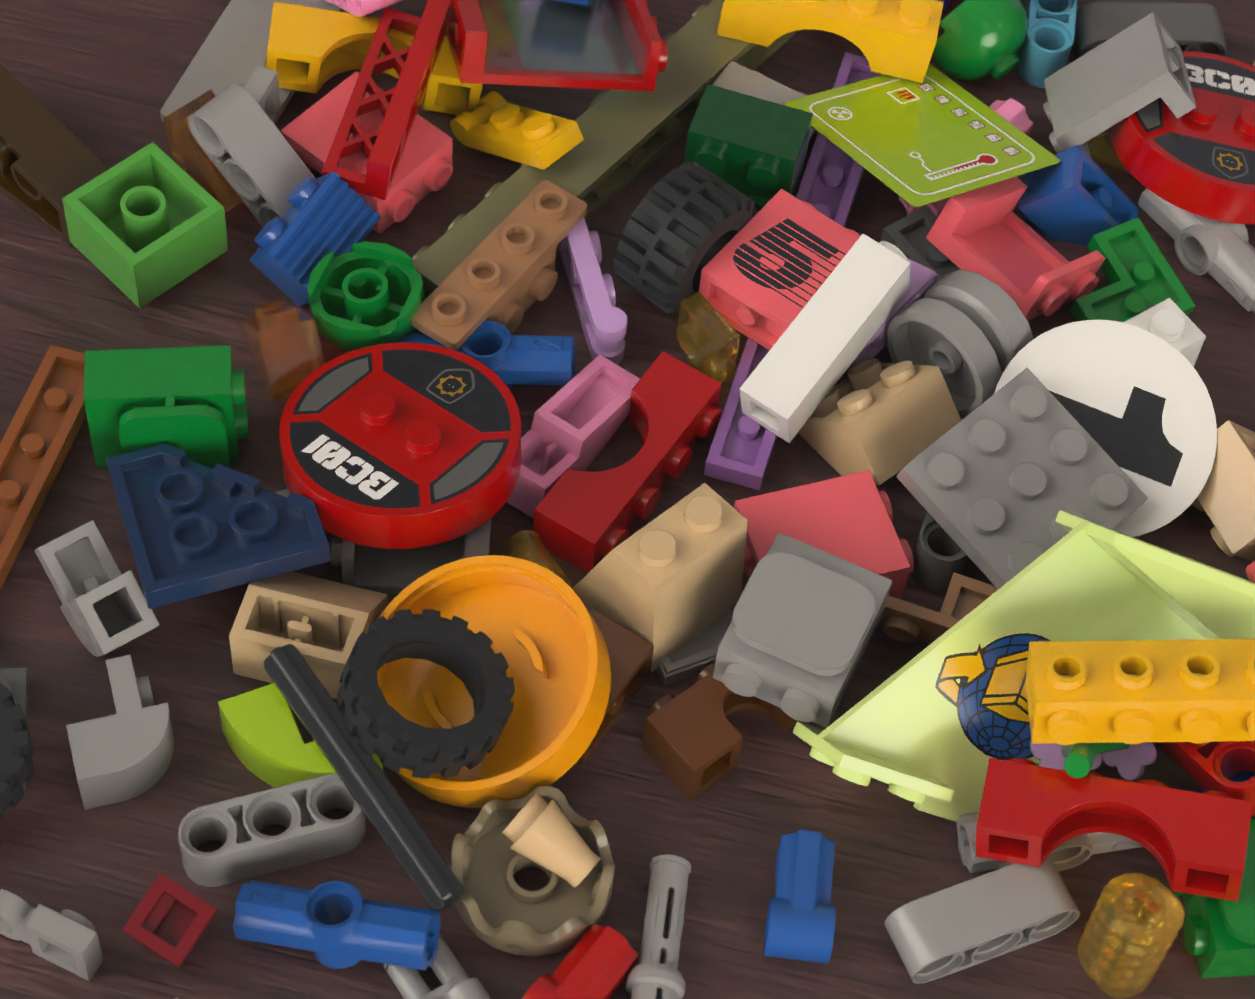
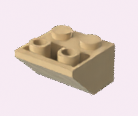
M869 359L856 364L848 370L847 375L849 378L830 390L798 431V434L841 476L870 470L875 484L881 485L900 472L904 466L958 424L961 418L939 366L913 365L912 361L880 363L878 359Z
M293 571L251 582L248 585L229 635L234 674L274 683L264 669V660L275 648L292 644L297 647L329 695L337 699L338 691L342 684L339 682L340 676L354 644L362 632L367 634L371 623L377 620L386 608L388 594Z

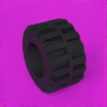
M691 162L684 163L679 168L673 169L650 189L628 220L614 259L616 277L671 317L679 318L685 314H690L700 307L697 305L702 269L756 215L754 201L697 162L693 164Z

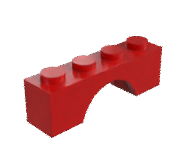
M663 351L632 388L628 423L635 430L643 444L641 450L628 462L609 470L590 472L567 468L534 509L532 542L588 574L610 551L628 539V529L638 517L642 520L649 517L659 501L661 487L669 477L676 480L681 476L691 459L692 448L700 438L708 440L713 435L723 413V410L718 408L722 383Z
M989 758L976 826V857L1040 868L1054 849L1073 837L1087 833H1113L1132 839L1149 850L1165 871L1171 891L1238 902L1244 873L1253 802L1235 799L1230 794L1222 791L1197 793L1173 789L1155 780L1131 782L1107 778L1093 770H1090L1085 777L1074 778L1067 774L1065 770L1041 767L1027 759L1013 758L1005 761Z

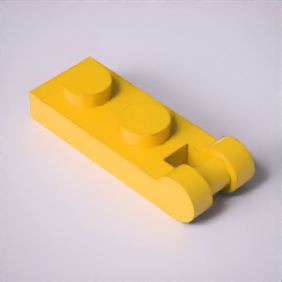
M491 91L479 100L478 108L471 113L463 111L450 121L452 132L463 145L542 170L584 141L576 121L508 103L496 91Z

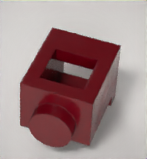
M160 872L122 928V931L133 937L137 943L177 969H180L217 914V909Z

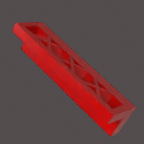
M428 0L422 18L385 7L321 176L335 172L340 175L341 180L348 183L349 188L354 189L356 192L386 200L446 36L451 5L450 0ZM391 28L415 35L411 47L397 51L388 38ZM394 68L399 75L396 87L381 92L372 78L373 75ZM368 92L370 97L365 98L366 93ZM379 109L384 117L380 129L366 134L359 124L357 117ZM352 133L354 139L349 140L350 135ZM362 150L368 158L366 175L339 167L343 157Z

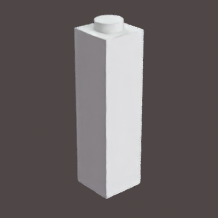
M865 234L859 237L740 387L743 414L786 442H791L910 290L911 262L907 261L906 256L899 248L886 241L878 243Z

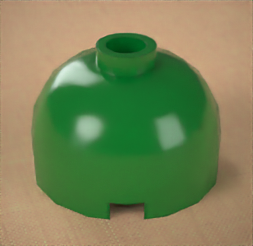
M1020 0L964 1L940 22L944 33L937 39L931 58L945 73L960 80L976 81L989 74L995 80H999L1012 71L1021 61L1016 53L1025 43L1029 28L1027 12Z
M363 241L352 244V252L343 253L335 257L334 250L325 255L311 271L307 292L313 319L318 331L335 348L347 353L367 346L395 343L408 337L410 333L416 330L412 327L411 318L420 309L421 303L424 301V287L421 274L413 267V260L406 252L386 243Z

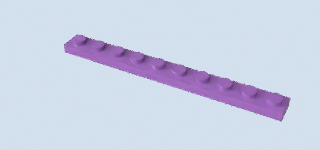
M845 52L833 88L883 74L871 72L866 57ZM818 132L796 198L810 203L817 211L845 227L864 167ZM748 337L705 463L704 475L760 491L777 435L742 413L740 387L769 352V350Z

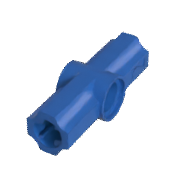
M485 320L455 350L476 359L490 368L503 380L509 389L513 384L566 385L575 377V336L510 335V331L506 326L499 322ZM410 333L408 337L399 341L445 347L424 333Z
M251 880L249 884L243 883L236 899L233 930L237 939L313 951L315 958L322 965L330 968H347L361 960L426 970L428 966L432 967L436 957L441 929L439 911L362 899L358 889L352 884L343 881H329L318 885L313 890Z

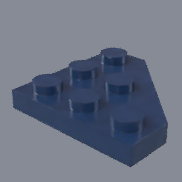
M166 443L106 458L109 475L148 609L331 561L329 543L312 499L291 492L288 497L261 488L260 479L218 463L213 469L188 460L186 451Z

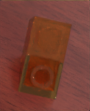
M287 300L260 304L254 307L255 316L242 318V324L264 392L275 400L291 396L296 387L325 362L315 318L297 306H289Z

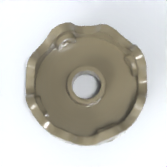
M551 786L537 787L529 795L517 799H494L489 801L482 807L479 815L464 834L458 832L453 840L451 869L464 886V894L455 903V906L463 922L471 931L495 949L513 955L537 957L556 954L575 946L593 923L598 925L606 912L611 898L615 864L602 825L597 820L590 821L578 815L569 806L565 795L559 789ZM536 793L547 803L552 799L556 802L588 847L600 858L595 867L576 888L560 876L510 849L513 842L502 833ZM536 867L543 870L549 876L550 882L541 890L527 891L516 884L514 876L524 868Z

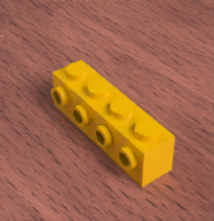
M1255 639L1029 642L1025 684L1032 744H1140L1143 742H1191L1201 744L1215 741H1255Z

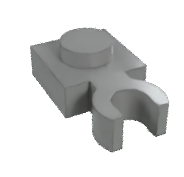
M4 889L0 890V934L31 945L34 954L90 981L104 960L95 926L87 918L75 911L63 909L61 913H58L41 904L35 909L19 896Z

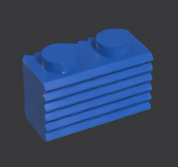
M335 172L328 173L317 179H313L311 176L303 179L287 198V201L293 205L289 208V211L282 219L277 216L270 220L255 238V242L260 247L250 257L249 261L297 306L309 303L307 287L311 271L320 260L334 250L335 257L343 253L352 252V244L363 242L381 219L380 214L373 211L372 206L365 203L364 198L358 196L354 189L349 188L348 183L341 180L340 175Z

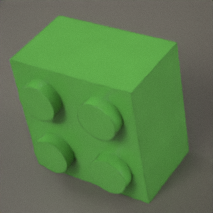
M151 142L62 198L70 242L139 308L228 251L224 207L154 142Z

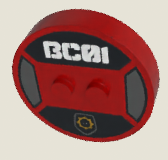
M1182 51L1196 108L1177 119L1160 97L1108 128L1112 147L1129 173L1143 186L1165 201L1205 218L1236 224H1255V67L1221 55Z
M395 342L367 346L340 355L318 367L296 387L284 407L280 420L279 436L283 474L289 493L294 492L314 501L325 531L359 545L385 549H411L432 546L456 539L478 528L492 518L511 496L520 475L521 418L516 400L510 389L497 374L481 362L468 355L442 346L413 342Z

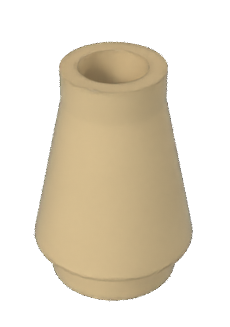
M537 793L502 831L513 842L510 849L565 879L574 888L581 883L600 860L588 847L556 802L552 799L547 803Z

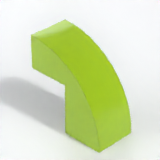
M275 683L218 702L222 732L228 745L243 765L265 783L276 788L328 774H337L315 741L304 744L289 705ZM374 753L372 756L383 770L379 756Z

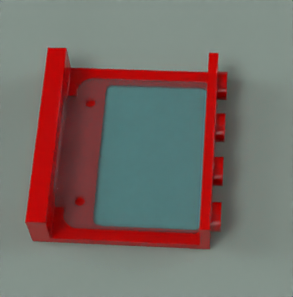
M450 0L451 5L446 36L460 83L655 92L657 73L664 72L668 59L666 39H661L658 33L657 19L655 16L650 15L647 8V0H595L591 7L551 0Z

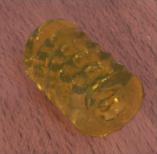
M1125 873L1111 879L1101 892L1095 909L1090 915V920L1086 923L1085 929L1080 936L1077 948L1080 965L1087 975L1095 981L1100 990L1115 999L1131 998L1146 989L1153 980L1166 953L1171 948L1172 942L1178 935V931L1183 926L1186 911L1179 898L1157 879L1141 873Z

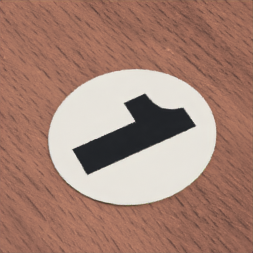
M1098 319L1082 320L1055 327L1039 335L1023 347L1010 361L996 386L995 393L1024 369L1028 368L1148 497L1136 511L1113 530L1131 537L1155 531L1177 518L1198 497L1208 480L1215 460L1217 448L1216 416L1212 400L1201 377L1191 363L1167 341L1143 328L1128 323Z

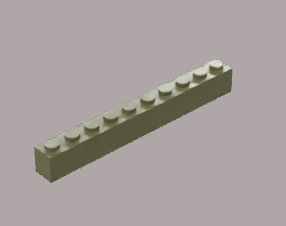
M713 0L708 5L703 4L698 7L688 23L676 33L671 32L663 38L667 41L668 59L665 71L657 73L655 92L629 90L600 92L592 101L589 109L575 120L584 141L544 170L521 164L520 168L506 181L494 184L486 193L483 201L468 214L457 216L448 227L447 232L430 247L424 246L412 257L413 267L421 274L424 300L542 180H548L585 201L588 205L587 214L584 217L585 222H587L689 130L707 84L712 85L730 61L755 71L799 30L780 36L768 47L716 35L724 0ZM633 65L627 70V75H637Z

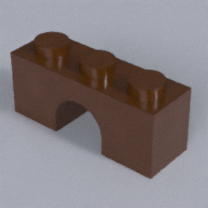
M715 662L700 672L691 687L676 697L673 694L662 697L650 708L646 715L642 748L689 800L693 799L738 765L743 736L728 721L727 716L739 710L761 712L768 716L783 733L793 727L798 721L788 716L778 706L755 696L745 697L729 690L723 682L713 678Z

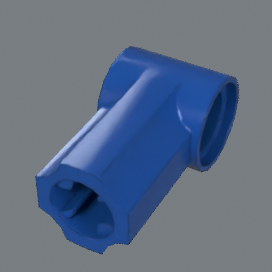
M798 830L789 835H781L779 849H777L774 897H770L767 911L763 956L829 964L836 921V907L830 905L835 842L823 837L821 832Z

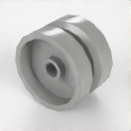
M965 270L946 274L927 290L922 299L912 302L895 316L887 328V348L892 362L912 361L913 365L939 366L961 419H964L992 396L1010 361L1023 347L1033 340L1029 323L1016 302L998 284L979 273Z

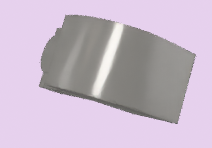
M93 520L34 550L63 604L60 606L62 613L79 640L95 657L105 655L160 626L152 609H148L146 598L132 571L129 570L121 574Z
M131 655L105 660L117 714L66 725L84 810L122 802L141 795L162 778L172 760L174 736L168 702L154 705L148 675L135 677Z

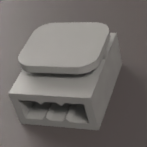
M778 532L767 555L758 562L734 608L732 622L718 646L713 678L723 682L729 690L745 697L755 696L780 707L784 713L801 722L812 721L827 728L884 613L893 580Z

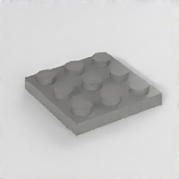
M1028 368L1024 369L915 457L896 476L997 589H1000L1068 534L1055 522L1059 510L1114 529L1148 499Z

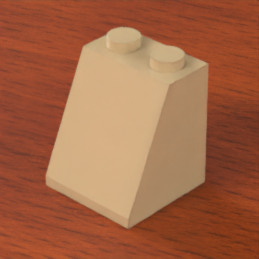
M703 483L610 551L572 589L588 611L591 609L596 610L654 645L651 672L658 668V663L663 657L668 654L669 658H671L731 613L730 606L739 600L742 592L748 520L711 487Z

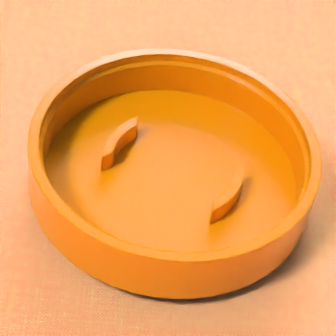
M485 555L460 559L442 565L416 579L404 588L380 614L379 618L384 616L386 620L392 619L396 611L411 609L412 614H422L423 609L441 611L440 617L449 620L452 619L453 615L469 623L468 629L476 634L482 631L493 641L491 648L495 654L500 652L503 654L509 665L506 675L507 677H513L515 692L510 700L511 703H514L512 713L494 748L490 753L486 752L482 762L476 767L469 770L467 766H464L458 775L442 778L441 773H431L429 778L413 777L412 770L402 767L399 772H396L408 785L419 793L444 804L466 808H482L486 803L494 799L510 800L529 795L533 789L540 786H549L563 776L580 759L596 736L607 709L611 687V667L607 645L602 632L581 599L564 580L550 570L536 563L510 556ZM402 658L384 664L377 671L378 686L387 703L407 720L427 728L450 729L470 722L475 715L473 699L464 683L446 667L426 659Z

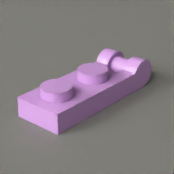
M583 218L558 244V250L592 359L594 360L600 354L618 365L624 358L625 340L623 338L627 332V316L624 311L615 307L616 296L611 275L609 273L602 274L599 264L602 262V250L596 230L588 231L585 218Z

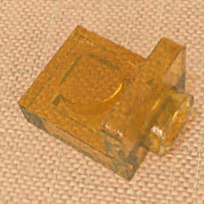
M699 291L680 301L676 336L681 348L688 355L687 365L723 383L735 371L740 335Z

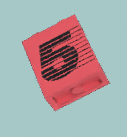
M781 189L702 269L697 305L770 351L859 239L860 235L856 231L845 228L820 213L810 203L799 200Z

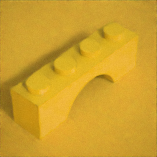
M724 0L716 35L768 47L777 38L792 31L805 29L827 31L840 35L855 44L867 58L871 72L923 83L937 42L944 2L937 0Z
M274 1L265 68L278 72L279 88L316 94L322 85L333 76L345 71L362 68L381 18L365 15L357 17L351 13ZM391 28L388 38L395 49L400 51L411 47L415 35ZM445 36L423 96L421 107L422 110L459 115L463 111L471 113L478 108L483 84L460 83L447 36ZM394 68L383 72L399 79V75Z

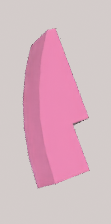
M599 354L534 413L531 429L521 437L520 475L516 487L506 502L534 519V509L567 468L585 471L602 451L628 416L632 388L640 378Z

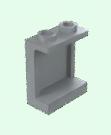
M1154 12L1044 79L1048 101L1043 104V107L1053 125L1054 131L1049 134V138L1057 153L1079 145L1091 158L1088 145L1090 139L1160 97L1177 119L1196 108L1181 48Z

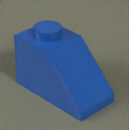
M1079 145L1054 154L1060 159V163L1023 174L1022 182L1027 188L1018 201V208L1028 221L1033 222L1049 239L1087 246L1093 235L1138 216V208Z

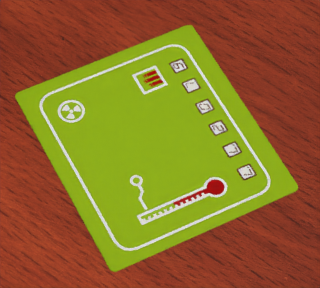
M931 64L928 66L923 83L883 74L785 102V106L813 113L811 126L914 207L931 204L1060 163L1059 158Z

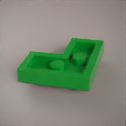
M1137 217L1092 236L1087 248L1090 253L1097 250L1105 257L1100 268L1111 285L1075 299L1069 310L1076 322L1097 319L1125 322L1168 298L1187 317L1195 308V304L1143 223Z

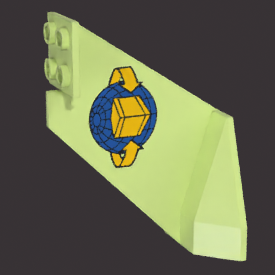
M1059 510L1055 522L1068 534L825 730L797 721L793 733L812 746L809 753L811 757L834 766L832 772L837 776L863 786H869L871 778L889 784L887 790L891 793L915 802L913 807L917 810L957 822L959 815L979 812L989 758L1005 761L1013 758L1031 760L1038 765L1041 760L1034 757L1030 750L1031 732L1025 684L1029 642L1255 639V583Z

